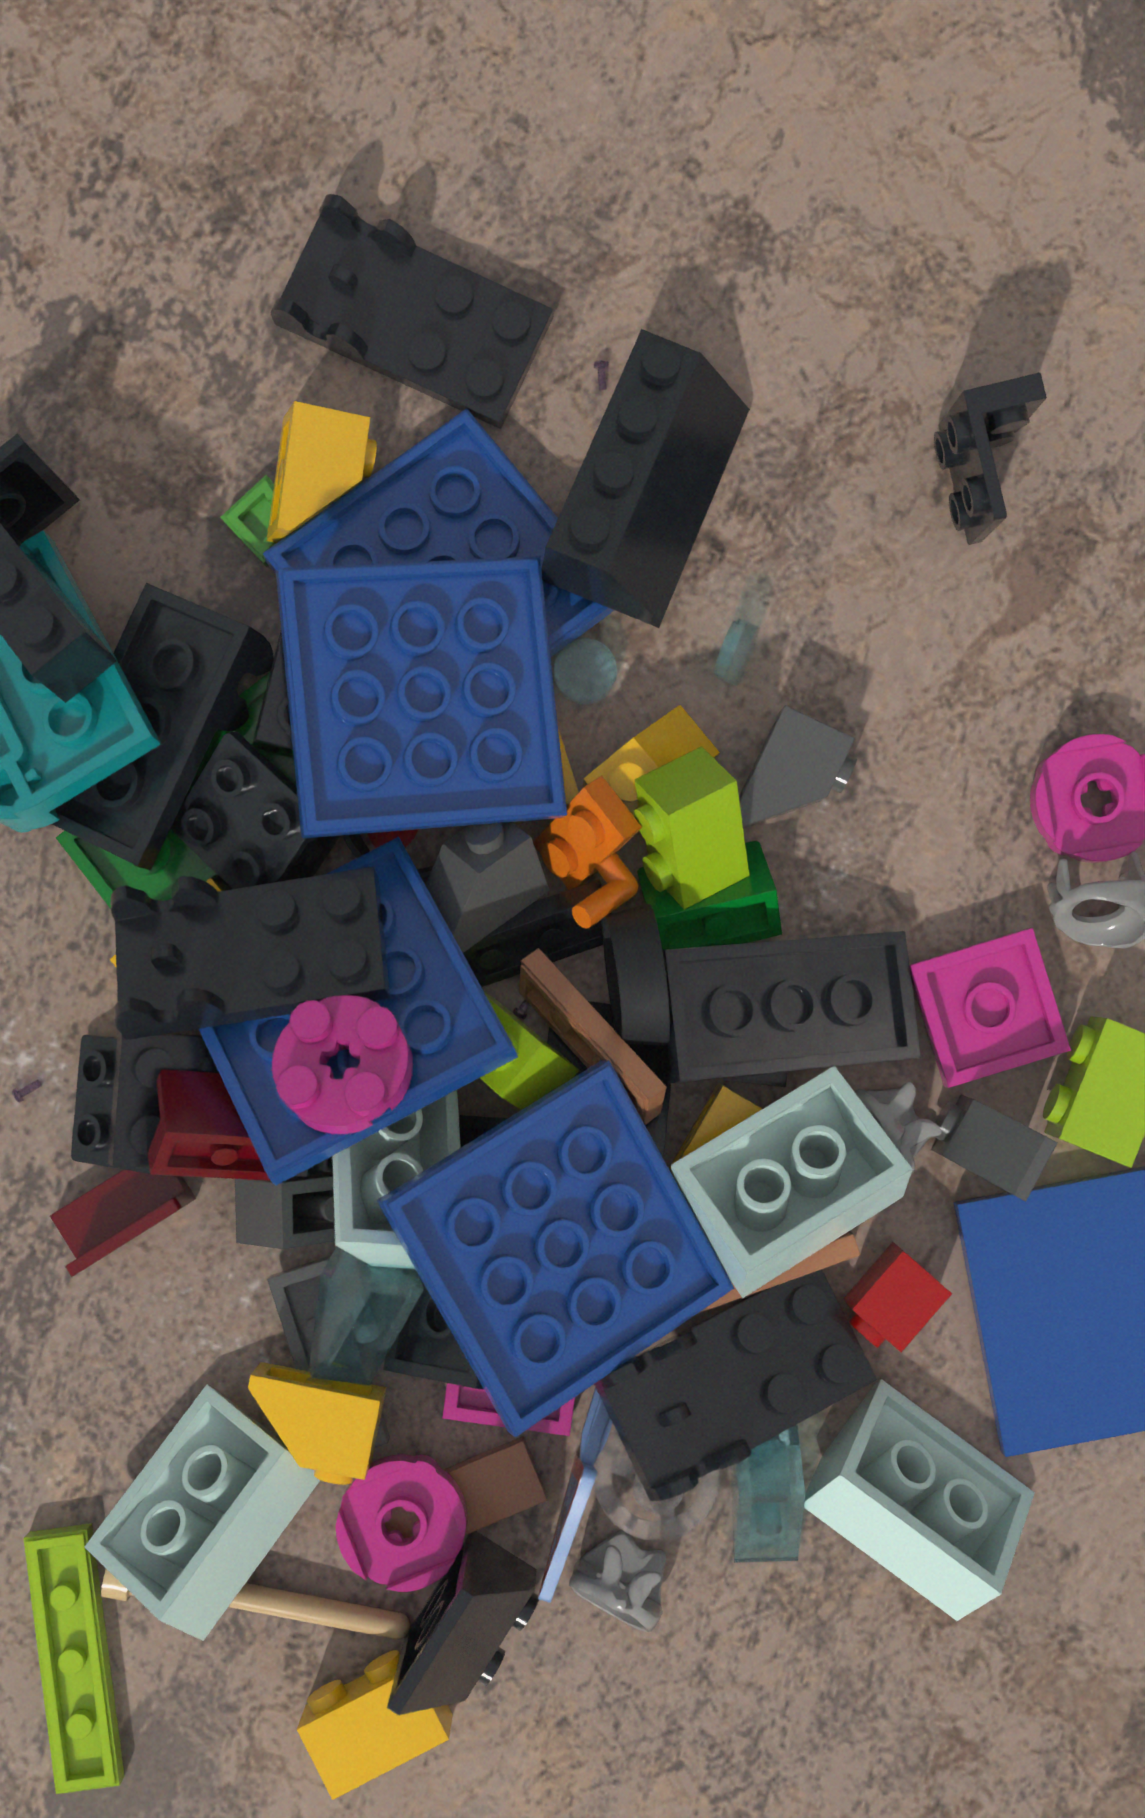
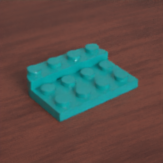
M42 530L24 541L40 564L116 659L54 540ZM0 634V823L16 832L25 833L59 821L60 819L55 808L161 745V742L118 661L65 703L30 674Z

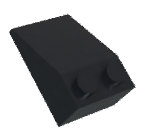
M479 1532L469 1533L462 1544V1549L455 1557V1562L440 1579L411 1625L408 1634L404 1637L387 1708L397 1715H403L466 1701L477 1682L487 1686L496 1674L505 1656L506 1651L499 1646L511 1627L519 1631L525 1627L539 1602L538 1595L534 1593L536 1569Z

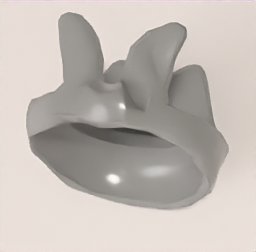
M1132 851L1129 855L1128 870L1120 875L1119 880L1086 883L1071 889L1068 860H1059L1056 884L1051 882L1047 885V891L1052 901L1049 905V910L1056 928L1064 932L1072 940L1091 946L1125 949L1145 939V873L1138 853ZM1089 899L1111 901L1118 904L1117 911L1099 917H1084L1072 911L1076 905Z
M907 1082L900 1089L855 1090L856 1095L913 1168V1173L915 1171L914 1158L931 1137L939 1136L942 1133L940 1126L936 1123L916 1116L913 1109V1102L916 1096L915 1085Z
M624 1530L618 1531L575 1562L569 1586L575 1594L638 1630L651 1632L656 1627L663 1613L661 1607V1584L666 1563L665 1552L662 1550H642L628 1532Z

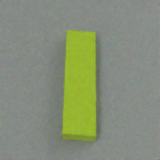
M92 1523L30 1531L23 1538L56 1794L120 1786L125 1777L97 1559L84 1547L94 1534Z

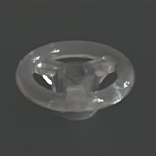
M616 1429L609 1434L605 1446L595 1461L594 1467L597 1470L594 1487L600 1506L616 1526L637 1538L663 1541L677 1538L690 1532L707 1517L718 1496L720 1470L712 1471L701 1477V1486L695 1501L686 1511L675 1517L674 1508L681 1502L684 1493L663 1501H650L629 1456L620 1452L624 1446ZM613 1473L632 1479L633 1493L636 1501L642 1508L654 1513L656 1521L642 1519L632 1514L622 1505L613 1486Z

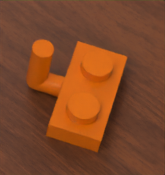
M603 776L583 787L566 806L567 815L563 818H555L533 842L542 855L546 867L561 879L568 890L583 885L596 872L607 883L572 908L574 920L585 929L590 928L635 896L639 886L637 879L617 855V852L642 826Z

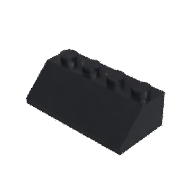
M641 329L548 540L541 570L544 582L657 628L662 623L750 410L702 353Z

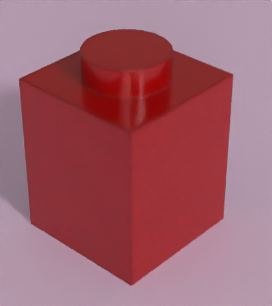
M892 1242L843 1299L856 1313L849 1323L877 1348L887 1340L897 1350L902 1352L952 1293Z

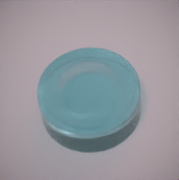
M741 619L733 621L724 639L715 665L714 675H716V679L735 686L739 685L752 656L760 626Z
M588 638L574 640L560 650L555 659L554 679L556 686L562 695L572 702L578 704L598 702L610 693L615 684L617 675L615 658L609 648L597 640Z

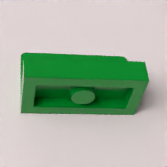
M750 841L745 843L749 868L748 877L685 910L667 890L659 892L654 888L645 873L644 867L638 869L637 874L645 904H650L655 914L662 951L667 949L744 944L783 935L777 889L760 842Z

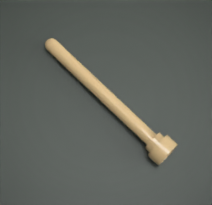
M105 1569L101 1597L127 1602L130 1595H134ZM245 1583L229 1605L230 1608L392 1639L404 1638L410 1630L408 1617L400 1612Z

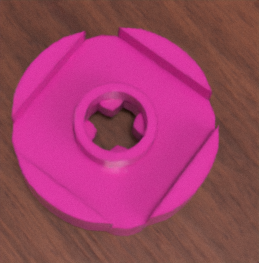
M1092 734L1066 742L1038 764L1035 771V779L1031 785V813L1039 833L1046 839L1047 845L1053 852L1067 855L1078 861L1097 863L1125 857L1144 843L1142 841L1145 839V754L1140 755L1133 747L1125 744V740L1116 736ZM1089 781H1096L1099 791H1110L1112 796V802L1102 806L1101 817L1093 816L1091 809L1083 807L1081 804V795L1087 793V783Z
M352 995L333 996L321 1001L310 1000L299 1004L292 1011L290 1023L283 1029L277 1040L272 1059L273 1079L277 1086L278 1094L286 1106L309 1127L330 1134L360 1132L372 1126L371 1120L381 1116L389 1107L393 1111L403 1100L410 1085L413 1071L412 1051L394 1014L372 1000ZM346 1049L350 1051L352 1057L360 1059L358 1068H347L343 1079H333V1071L326 1065L331 1056H335L338 1051Z
M397 1454L372 1462L365 1480L354 1478L342 1497L336 1521V1537L344 1560L352 1571L366 1580L369 1577L376 1583L387 1585V1590L410 1592L435 1583L448 1572L455 1562V1557L462 1549L468 1520L464 1496L453 1477L440 1468L438 1462L430 1456L422 1454L416 1456ZM403 1507L406 1512L414 1511L417 1514L419 1520L413 1524V1536L403 1538L399 1530H392L390 1532L387 1530L385 1522L392 1518L393 1508Z

